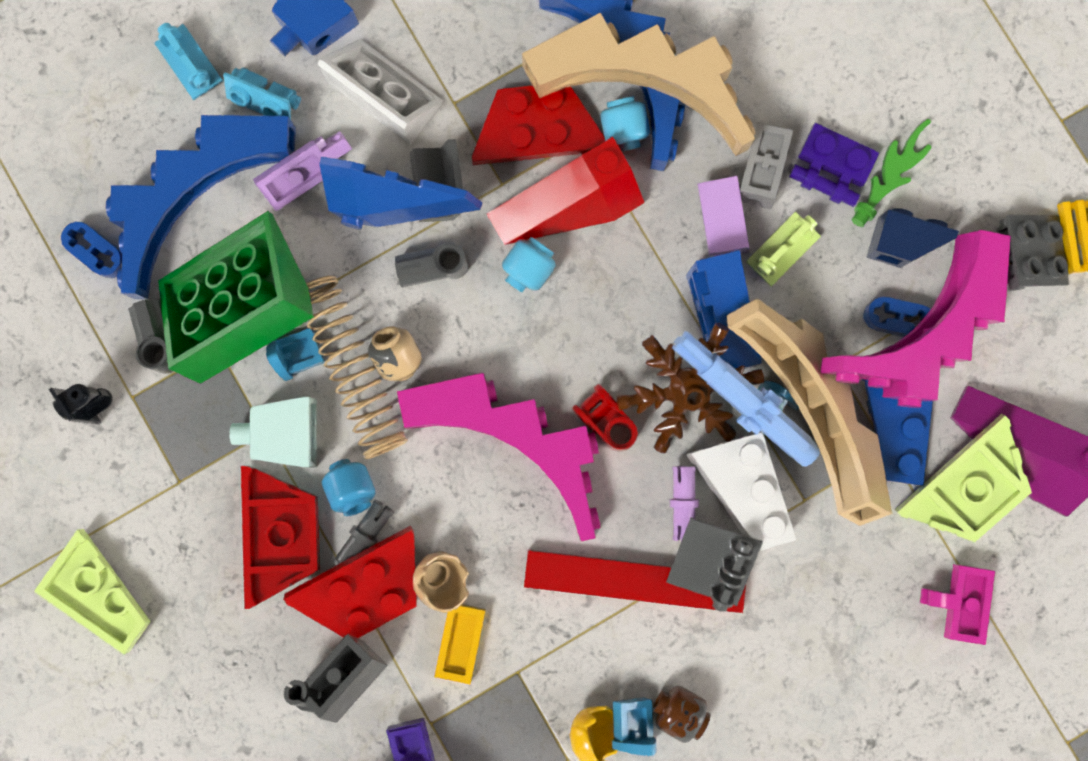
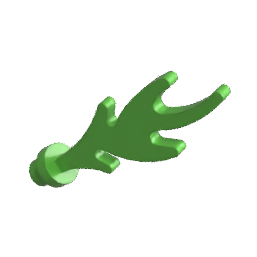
M930 119L925 120L911 133L905 142L901 155L897 153L898 141L894 140L890 143L882 163L883 185L879 183L878 176H874L871 179V190L867 202H859L854 208L855 215L851 221L855 225L864 227L867 221H872L877 214L874 209L877 203L892 190L911 182L910 177L902 178L900 174L913 168L931 150L932 146L930 144L926 145L918 153L913 150L918 136L931 123Z

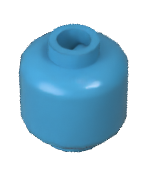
M342 459L329 466L330 471L322 479V486L331 509L335 512L343 513L344 516L357 515L367 510L371 506L370 501L374 498L376 492L366 466L359 462H350L349 459Z

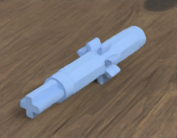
M685 331L681 337L678 336L675 339V345L672 349L697 370V374L712 389L742 414L736 421L748 432L752 431L756 435L761 431L803 467L810 465L817 459L820 454L817 443L778 408L783 400L771 389L767 391L764 387L760 390L755 388L729 363L725 362L716 353L712 354L688 331Z

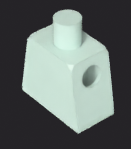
M300 397L251 407L250 423L231 424V444L250 445V458L253 460L316 468L317 399Z

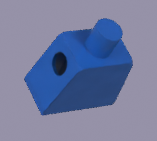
M277 0L272 8V13L282 28L269 41L283 56H286L298 43L314 56L353 30L359 23L354 10L344 0Z

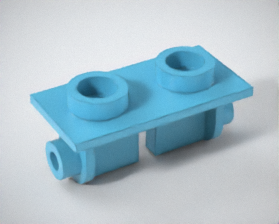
M164 23L159 26V40L154 44L193 100L223 81L184 24L179 27L171 26L170 23Z
M244 67L241 69L235 68L231 74L226 72L223 74L226 98L238 106L247 107L264 116H288L291 120V108L296 110L300 105L301 97L296 95L295 90L274 81L268 90H265L267 78Z

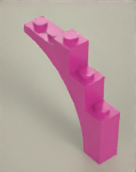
M985 230L958 235L955 240L952 264L944 287L929 313L915 329L894 345L871 355L822 358L821 373L836 375V382L857 384L859 379L868 380V387L883 388V397L898 399V406L921 408L922 401H938L940 368H955V362L972 361L974 330H987L988 324L1005 322L1011 236Z
M484 373L397 391L404 428L415 429L431 426L466 428L491 435L517 448L535 462L556 485L572 513L581 542L596 539L594 530L601 529L596 507L589 508L586 494L593 493L588 471L581 472L580 465L594 462L593 455L599 454L595 433H588L586 426L542 435L541 429L548 427L544 406L536 407L535 399L492 408L491 402L498 401L494 381H486Z

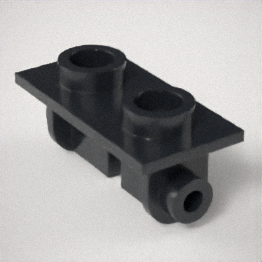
M74 384L66 390L52 387L48 389L55 399L53 407L63 419L72 422L101 424L102 422L97 415L109 408L113 401L112 394L107 389L91 388L83 384Z

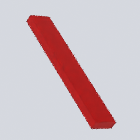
M528 550L524 580L525 588L716 610L712 606L713 601L711 597L666 583L671 570L670 566ZM746 585L738 605L727 608V612L743 613Z

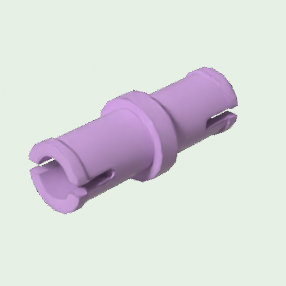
M672 466L673 499H670V507L673 508V540L675 541L680 539L682 541L690 517L695 519V508L699 507V499H695L696 466Z

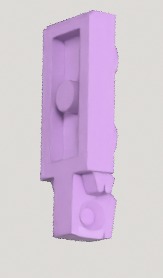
M340 131L325 140L321 136L311 140L253 179L254 183L274 210L278 211L323 181L319 165L321 156L338 159L352 150V148Z

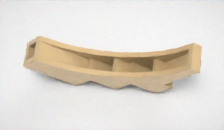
M599 13L522 53L523 69L539 98L565 87L591 82H624L645 86L672 96L701 114L721 134L735 156L749 150L755 140L754 126L747 115L742 116L736 105L737 96L734 89L729 83L724 84L732 70L731 65L733 62L726 46H720L715 36L675 56L676 48L673 40L667 33L663 35L658 24L620 43L615 26L611 22L606 23L602 14Z
M758 298L728 314V328L744 339L769 364L801 410L823 457L833 488L838 514L858 526L892 514L878 435L857 422L851 384L836 382V375L821 373L822 358H827L823 333L803 319L792 323Z

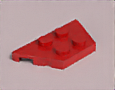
M533 85L497 89L472 154V163L474 166L585 154L605 142V138L571 86L540 98Z
M241 466L244 609H251L320 570L318 496L254 467Z
M410 525L284 593V602L343 638L347 634L360 638L417 607L416 593L413 588L415 546L412 526Z

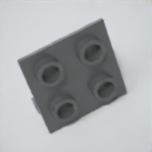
M1006 215L1005 219L1000 220V227L997 228V232L1011 236L1010 253L1012 256L1009 257V263H1013V265L1008 267L1007 285H1009V291L1022 290L1025 287L1069 285L1068 264L1065 259L1062 239L1063 229L1060 225L1059 215Z
M690 517L666 583L711 597L713 608L725 612L727 608L738 605L763 541Z

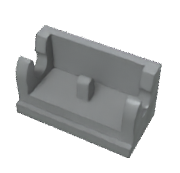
M760 122L757 123L754 135L755 140L751 145L740 188V193H742L741 200L747 203L749 199L758 200L762 208L771 210L778 193L793 130Z

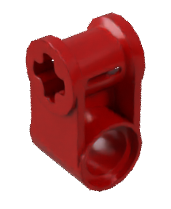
M597 384L594 386L595 391L579 406L574 405L571 409L610 449L618 452L626 451L632 447L637 439V427L622 410L619 411L614 398L601 385ZM602 403L592 413H589L597 404ZM616 425H624L630 431V440L625 444H617L611 439L610 430Z

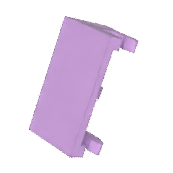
M733 176L698 183L709 255L718 256L740 250V254L750 253L738 177Z

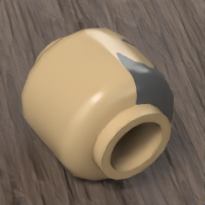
M389 326L380 329L373 335L368 347L369 358L379 375L385 380L404 381L411 378L422 361L421 351L413 336L403 328Z

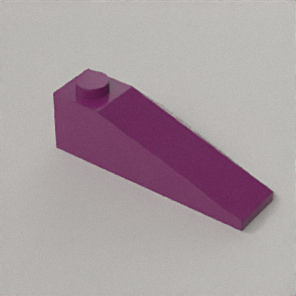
M965 386L950 418L973 440L1001 414L1005 415L1010 420V430L1015 446L1020 452L1023 473L1027 476L1032 493L1028 497L1052 511L1068 517L1088 498V436L971 386Z

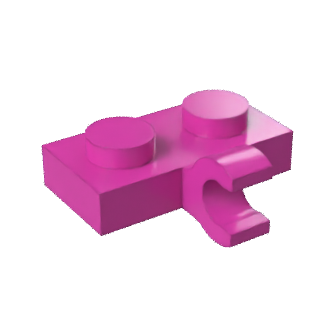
M953 564L950 593L921 588L920 603L947 609L944 638L986 645L995 571Z

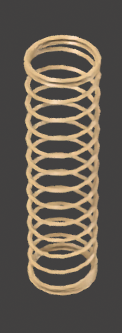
M328 275L306 283L308 290L328 283L319 289L309 292L310 299L315 298L311 301V305L333 298L342 292L341 289L332 290L338 284L337 277ZM344 301L313 314L314 317L308 321L307 328L318 330L313 336L312 340L314 342L324 343L319 348L318 353L324 356L331 355L326 359L324 367L337 368L331 373L329 379L332 381H343L337 386L335 392L337 394L351 393L342 400L341 406H357L348 413L346 418L349 420L363 419L354 426L352 431L354 433L371 431L358 442L360 446L377 444L363 452L364 459H371L405 444L408 439L404 435L405 432L401 431L378 440L362 443L378 431L398 422L399 419L395 418L373 427L356 430L370 419L392 409L393 406L389 405L368 414L350 417L360 408L386 396L387 393L384 392L363 401L344 404L354 395L382 381L378 379L358 388L338 391L351 380L376 369L375 366H372L353 375L333 378L343 368L369 357L368 353L345 363L327 365L337 355L363 345L365 342L363 340L352 343L337 351L321 352L331 342L352 335L359 330V328L355 327L332 338L316 339L325 329L340 325L353 318V315L349 314L324 326H310L319 316L335 312L347 306L348 303Z

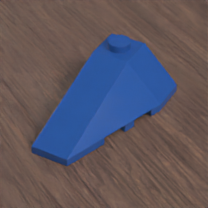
M321 156L319 162L328 210L342 218L341 224L353 229L361 230L363 225L382 227L481 210L482 202L467 190L424 179L420 180L417 186L415 181L400 176L399 173L386 170L385 177L378 173L365 170L366 166L364 164Z

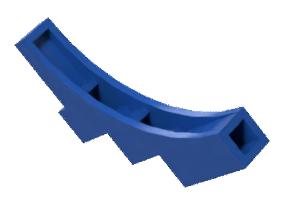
M539 0V9L566 16L577 23H581L601 13L606 23L611 22L615 26L620 43L657 24L663 35L667 33L670 36V32L664 31L666 18L632 12L633 0ZM640 86L650 116L652 134L650 169L664 172L667 162H674L678 140L672 139L674 126L681 127L685 106L687 105L660 91Z
M201 115V127H197L195 133L196 145L200 151L156 150V162L151 164V178L155 186L111 185V194L106 200V213L110 222L124 229L119 235L122 268H119L117 272V283L121 289V294L133 299L149 298L152 271L161 245L174 223L194 200L215 184L241 171L266 164L278 163L295 152L296 127L288 116Z

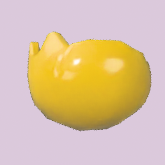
M588 707L581 710L574 717L569 736L572 751L579 761H607L604 760L606 757L617 753L618 750L612 749L614 725L613 710L610 707Z

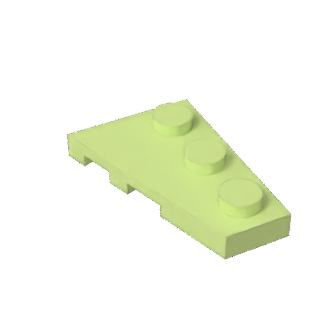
M77 529L34 590L35 593L122 654H127L131 651L151 622L84 529Z

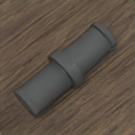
M375 499L358 526L353 525L349 533L351 536L337 556L334 557V564L338 565L345 561L348 556L353 557L378 542L376 539L377 535L388 519L394 514V511L386 505L380 515L376 517L382 509L383 503Z

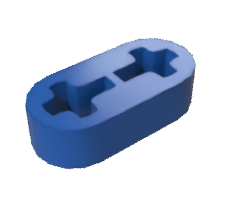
M83 222L69 223L63 229L61 242L68 252L98 275L111 279L117 277L118 269L122 268V253L118 247L97 230ZM80 233L84 235V239L87 240L91 244V246L89 248H86L80 244H77L78 241L77 239H75L76 234ZM100 252L111 257V260L114 262L111 268L104 266V261L97 256Z
M880 297L871 301L865 307L863 318L869 328L875 331L904 337L915 329L914 323L903 321L904 317L912 318L919 314V320L922 321L931 309L921 304L890 297ZM885 306L884 312L896 315L895 319L887 318L881 323L879 322V316L874 314V310Z

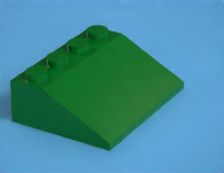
M266 211L158 280L168 369L200 384L314 317L308 286L274 215L269 211Z

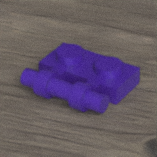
M814 123L797 157L809 163V167L805 169L795 164L789 177L800 182V187L809 191L813 188L830 196L829 200L834 203L840 204L843 202L854 207L860 194L848 189L849 184L852 183L860 188L865 185L879 152ZM820 169L837 176V182L835 183L820 176Z

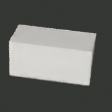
M361 39L320 58L318 66L328 84L410 145L443 103L442 99Z

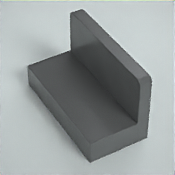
M448 139L441 148L412 149L410 160L413 181L417 183V186L420 180L424 179L463 189L456 139ZM461 213L419 220V222L453 221Z

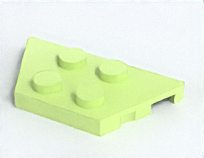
M1003 414L998 416L931 476L923 486H920L895 509L901 517L911 518L928 524L935 529L954 533L958 537L972 542H976L1032 493L1027 476L1023 473L1019 449L1015 446L1011 434L1010 420Z

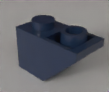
M888 209L877 219L866 258L901 268L957 238L959 231L948 228V224L941 220L927 219L925 221L915 218L913 213L906 209Z

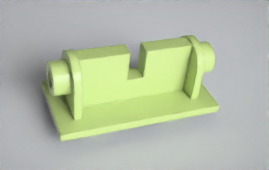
M795 211L746 263L772 287L821 237L814 230L817 222L809 215L803 219Z

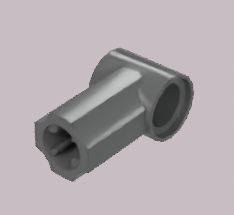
M444 242L435 248L395 256V268L400 286L403 288L446 278H461L469 269V258L458 244ZM449 253H458L460 256L459 264L453 269H445L443 267L444 257Z
M160 299L142 300L133 303L128 310L138 342L136 358L139 364L163 374L174 372L168 369ZM163 347L164 356L160 362L156 363L155 354Z

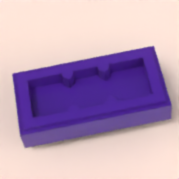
M424 718L388 726L386 733L394 761H435Z

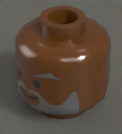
M674 686L668 693L661 691L652 708V711L657 713V728L683 743H688L693 738L699 740L705 732L711 717V713L707 712L706 701L682 686Z

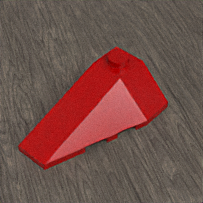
M611 137L486 215L503 244L507 245L516 243L520 239L529 240L530 237L535 239L613 222L645 202L631 167L615 139Z

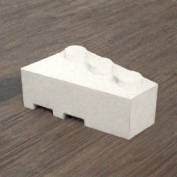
M762 432L686 454L691 463L696 466L708 487L722 503L743 535L763 541L760 551L796 540Z

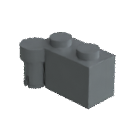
M347 634L306 681L293 680L289 682L293 687L286 686L284 688V699L288 704L295 705L302 711L314 712L319 719L337 723L388 665L363 640Z

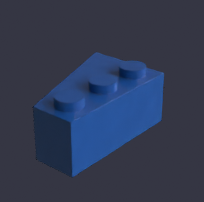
M740 250L695 261L686 274L703 339L706 342L709 340L715 323H721L728 327L727 315L750 303ZM729 329L726 337L720 344V346H728V350L719 357L729 363L734 369L742 365L745 366L744 369L760 365L762 363L761 356L744 339Z

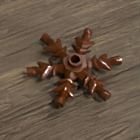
M715 323L708 342L703 338H699L698 341L712 354L716 353L718 356H721L728 350V346H720V344L726 337L729 328L721 323ZM653 335L644 340L642 346L653 356V359L646 361V365L663 369L657 375L662 377L670 376V385L662 389L655 383H652L653 390L642 386H634L633 388L637 394L616 396L619 411L638 406L636 413L640 414L653 404H655V410H657L664 401L673 403V410L661 415L667 419L658 424L653 430L657 433L662 432L654 444V449L660 453H667L674 435L678 439L683 438L681 422L689 424L685 416L688 410L696 411L698 409L700 411L698 422L705 419L707 434H710L715 428L725 441H731L736 436V431L726 420L731 419L733 414L718 410L723 406L722 403H710V395L715 390L697 374L695 368H680L683 358L680 356L675 360V351L672 349L674 345L672 343L664 350ZM742 365L735 369L752 385L764 383L762 369L753 370L743 374L745 366Z

